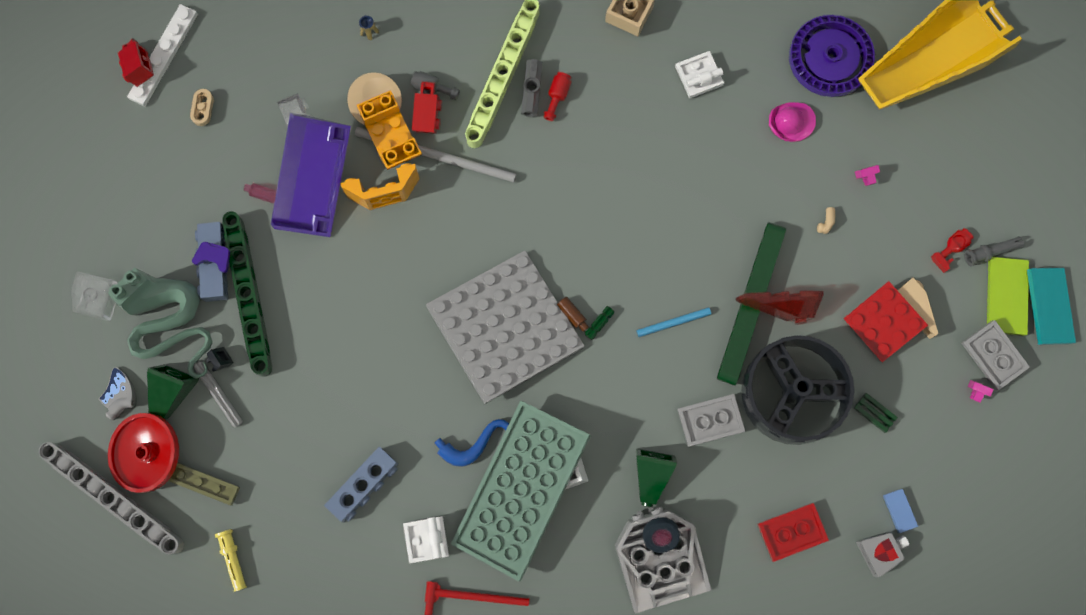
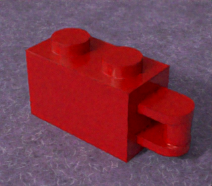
M132 38L130 42L122 46L123 49L118 52L123 78L126 82H131L138 87L154 76L147 50Z
M422 81L420 93H415L412 122L413 132L436 134L437 130H440L441 121L438 119V111L442 110V100H439V96L435 95V82ZM425 89L431 90V93L425 94Z

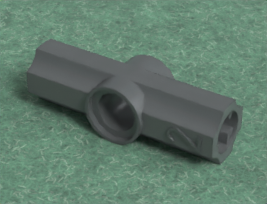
M531 59L526 62L521 115L526 117H534L538 114L543 64L538 59ZM529 86H535V87H536V89H535V90H532V91L529 90V89H527V88H528Z

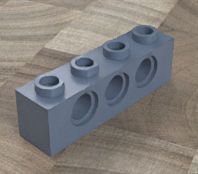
M378 447L324 506L341 522L346 520L349 522L357 514L355 510L359 506L363 507L370 500L369 495L373 491L377 492L384 485L382 481L387 476L390 478L398 470L396 468L398 463L381 447ZM380 466L382 469L381 474L374 477L372 474L373 468ZM366 480L368 483L367 489L360 491L359 483ZM348 495H352L354 498V503L351 506L345 504V498Z

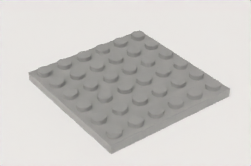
M526 251L515 255L426 304L428 311L484 404L584 348V344L565 314L557 306L556 299Z

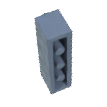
M221 222L197 224L195 239L198 242V248L202 242L226 247L225 232ZM205 261L196 268L197 277L200 280V285L197 286L199 297L205 302L228 300L227 272L222 273L216 263Z

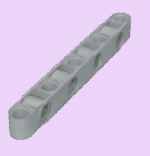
M51 442L43 443L40 446L39 456L50 464L53 469L150 544L165 554H178L183 550V540L171 531L168 526L73 453L67 451L61 445ZM53 447L54 453L52 456H49V450ZM81 470H83V471H84V476H83V478L80 480L79 477H78V475H79V472H80ZM111 493L114 494V501L112 503L108 500ZM143 516L145 523L140 527L139 519ZM172 540L176 543L174 550L169 548V543Z

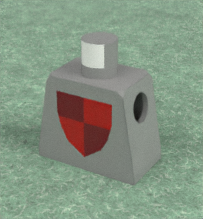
M885 533L856 542L873 577L882 576L903 561L904 556L901 550L909 547V542L904 535L895 539L892 533Z

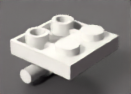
M710 51L675 65L689 99L724 85L721 77L723 70L722 68H717Z
M443 516L403 523L409 563L449 556Z

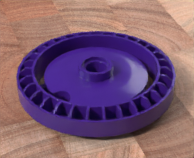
M823 15L806 22L796 32L789 50L790 67L799 83L809 91L827 97H839L857 90L862 86L858 79L874 65L875 61L874 46L867 32L853 20L838 15ZM801 46L808 51V53L804 54V59L808 69L813 75H811L808 72V70L805 68L802 62ZM828 54H833L835 58H831ZM860 55H862V66L858 75L846 82L836 83V81L844 80L854 73L859 64Z

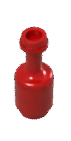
M558 72L554 76L548 92L552 100L548 111H544V119L554 121L556 118L554 113L558 102L566 99L572 83L570 75Z

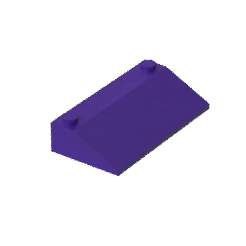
M290 113L271 219V226L274 229L331 237L351 129L350 125Z

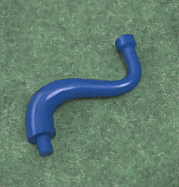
M503 419L493 420L485 427L475 444L466 451H459L451 443L445 444L439 438L434 442L440 449L437 453L453 466L463 467L470 465L480 457L493 431L498 427L506 430L509 422Z

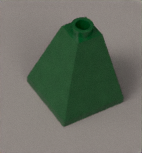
M165 364L148 368V413L158 415L164 419L170 418L197 384L199 378L195 379L189 376L188 373Z
M636 449L640 502H642L641 505L653 507V504H657L676 468V457L674 455Z

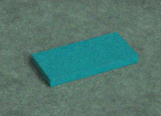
M1065 268L1028 269L1027 275L1038 345L1076 343Z

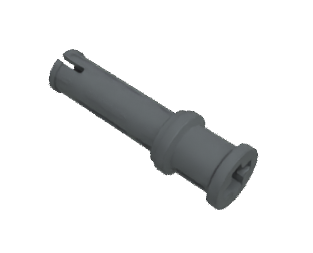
M1018 236L991 246L981 245L975 250L968 249L964 253L965 260L969 266H974L981 261L987 262L994 256L1023 248L1024 241L1022 237Z

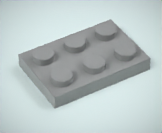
M995 320L990 321L961 343L996 390H1000L1030 368Z
M734 394L677 409L688 447L745 432Z

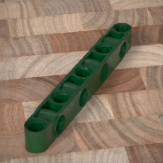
M229 211L223 215L222 222L226 248L230 251L229 263L246 351L252 371L261 377H266L272 372V362L249 241L243 219L236 212ZM232 219H237L234 225H230ZM244 254L241 261H236L238 255ZM246 290H251V294L248 297L243 296ZM258 326V331L255 334H251V328ZM265 362V369L258 371V365Z

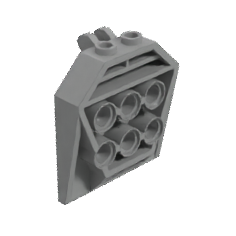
M650 507L648 508L649 514L646 515L641 510L637 511V514L627 521L615 543V549L635 614L711 591L694 525L668 509H663V507L655 509ZM657 517H666L673 520L680 532L681 545L665 553H654L646 546L643 540L645 525ZM664 529L657 530L654 533V538L659 541L665 540L669 536V532ZM637 550H643L644 554L640 559L634 558V553ZM682 562H688L686 570H679ZM662 568H669L668 575L660 576ZM643 574H650V579L647 582L641 581Z

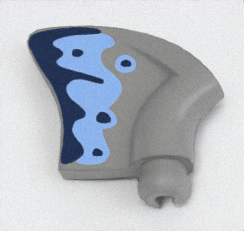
M117 367L113 368L108 386L98 399L108 408L109 411L106 412V417L111 420H115L116 416H119L126 408H134L136 404L135 390L130 379Z

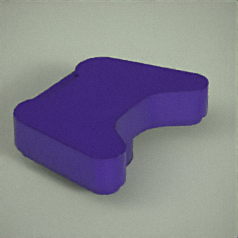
M202 242L192 259V263L196 266L205 261L216 263L222 273H226L228 271L230 251L228 248L220 245Z

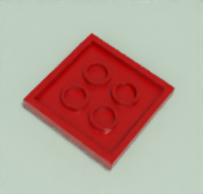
M890 281L843 318L881 362H884L928 326Z

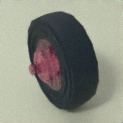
M657 517L645 525L643 540L651 551L665 553L677 546L680 540V532L673 520L666 517Z

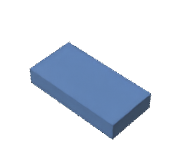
M903 489L883 495L898 533L918 527Z

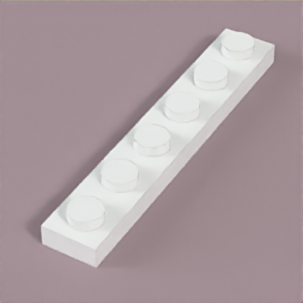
M181 4L179 5L149 57L154 76L138 87L133 85L127 96L129 100L146 107L198 16L196 11Z

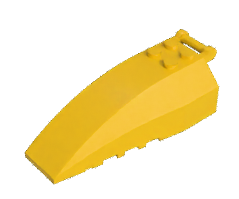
M944 0L858 80L880 110L985 68L1016 48L1022 38L1018 36L1012 41L1004 38V36L1014 30V27L1007 23L995 7L996 3L993 0L983 6H980L978 0ZM986 11L991 13L1003 30L999 31L985 13Z

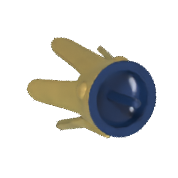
M365 15L359 20V25L361 26L360 35L362 36L365 31L369 40H372V29L379 34V30L374 25L375 23L371 16Z

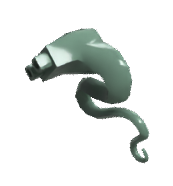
M135 267L132 270H128L124 274V278L117 284H114L108 292L113 301L128 314L137 316L140 313L157 309L169 303L177 302L180 304V309L177 313L164 318L143 322L133 328L127 339L131 355L141 359L155 357L185 338L201 334L205 337L204 346L189 361L187 370L189 376L195 379L205 376L207 373L205 362H203L205 370L201 374H195L193 371L194 364L211 348L213 343L210 332L203 327L186 329L151 349L144 350L139 346V340L142 336L149 333L167 331L185 325L193 319L200 302L197 288L185 280L155 278Z

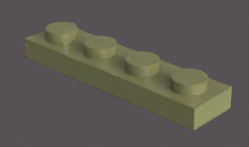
M177 463L173 475L168 480L230 506L233 505L240 489L236 485Z

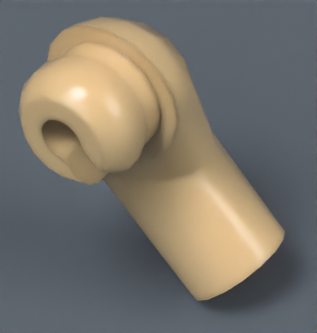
M826 208V220L824 224L819 223L817 225L818 233H829L835 224V208Z

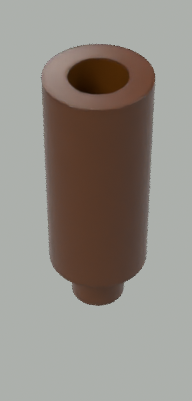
M567 296L557 304L575 328L579 327L583 332L589 328L585 323L587 319Z

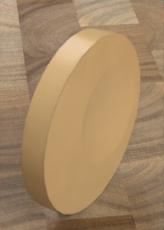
M367 73L358 77L348 91L347 103L350 113L359 123L365 125L357 104L390 90L400 110L402 97L397 84L391 78L381 73Z

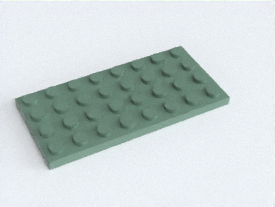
M520 400L451 545L511 578L521 581L591 435Z

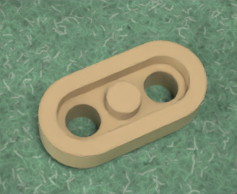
M199 89L193 96L190 118L197 126H205L211 119L214 98L207 89ZM204 115V118L199 120V117Z

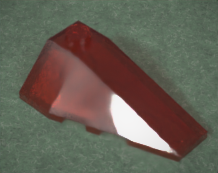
M805 290L800 291V293L789 294V291L772 294V296L770 292L746 293L736 297V302L800 325L806 324L807 320L815 317L824 292Z

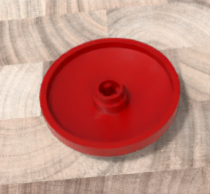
M149 413L135 414L122 421L115 429L108 447V464L112 476L124 489L137 493L151 492L162 487L173 475L179 458V443L173 427L164 418Z

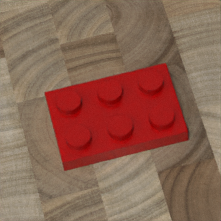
M814 503L757 524L772 562L829 541Z

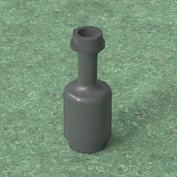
M415 71L412 76L411 85L417 90H421L422 81L435 82V92L438 91L449 95L452 100H457L460 90L457 87L451 89L439 84L438 77L422 71ZM425 89V93L430 94L431 90Z

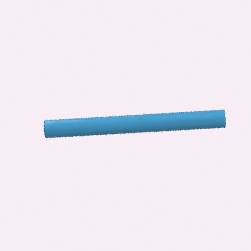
M708 307L638 329L636 332L638 337L645 336L711 315V310Z

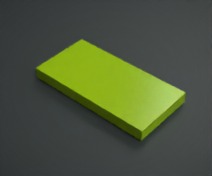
M992 257L988 261L987 324L995 320L1005 334L1026 336L1028 335L1029 281L1027 270L1029 269V260Z

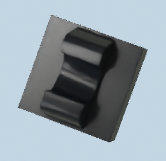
M224 347L211 349L207 353L208 358L206 362H212L214 367L211 370L213 372L229 367L234 363Z

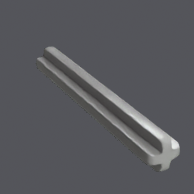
M200 361L194 365V369L197 374H201L205 370V366ZM207 368V373L205 376L200 377L231 425L235 428L243 423V420Z

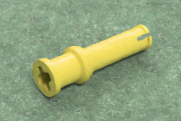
M230 529L215 534V538H218L221 548L219 552L222 556L224 555L235 592L247 588L237 558L236 551L238 547L233 541L231 534L233 530Z

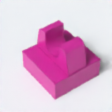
M878 165L854 172L856 179L862 178L864 185L867 186L876 183L875 174L879 173L880 169Z
M970 380L967 386L973 389L970 399L979 403L985 394L991 397L994 390Z

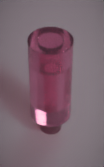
M255 183L252 185L245 184L244 191L249 192V196L274 204L276 190Z

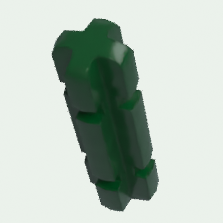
M606 306L602 314L600 313L591 324V328L587 329L585 335L593 340L597 332H600L608 322V318H611L615 311L611 307Z

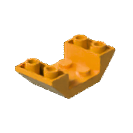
M391 90L357 104L365 127L387 170L422 155L415 138L412 137L400 113L399 106Z
M406 163L401 165L400 168H396L400 183L391 182L386 184L385 187H372L367 189L366 192L359 178H349L340 184L347 198L369 210L406 201L420 178L415 164Z

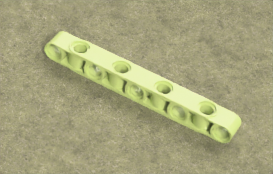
M525 0L512 24L465 133L467 144L471 148H478L482 145L494 121L539 17L538 0ZM530 7L535 8V10L529 11L527 9ZM521 39V41L518 43L514 42L513 40ZM501 70L507 71L504 75L499 74ZM487 102L493 103L491 107L484 106ZM474 134L479 136L476 140L470 139V136Z

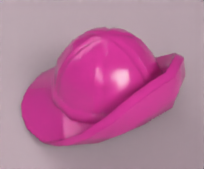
M789 102L781 104L772 109L769 115V127L773 134L788 142H797L807 138L813 132L816 125L815 113L810 106L804 103Z

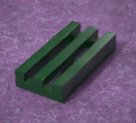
M865 393L853 408L884 433L889 430L893 422L898 418L868 393ZM865 400L869 401L872 405H874V406H875L877 409H879L882 413H884L886 416H888V417L890 418V420H888V419H887L885 416H883L880 412H878L876 409H874V408H873L871 405H869ZM863 405L864 407H866L869 411H871L874 415H876L879 419L886 423V425H882L879 421H877L874 417H872L860 406Z

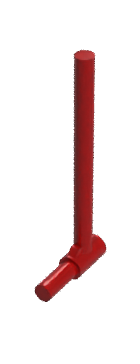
M427 581L424 615H433L434 603L439 597L529 606L530 598L440 589L438 582Z

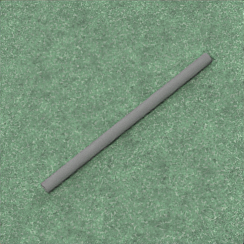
M356 128L355 136L372 141L367 129ZM418 145L422 156L509 182H515L517 175L515 173Z

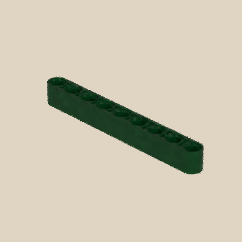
M770 222L766 225L717 375V380L734 386L737 384L787 228Z

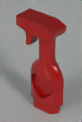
M966 228L956 231L949 237L947 247L940 253L936 252L931 256L932 261L945 273L950 269V263L954 261L953 258L948 261L945 258L953 252L959 253L971 244V240L974 239L973 235Z

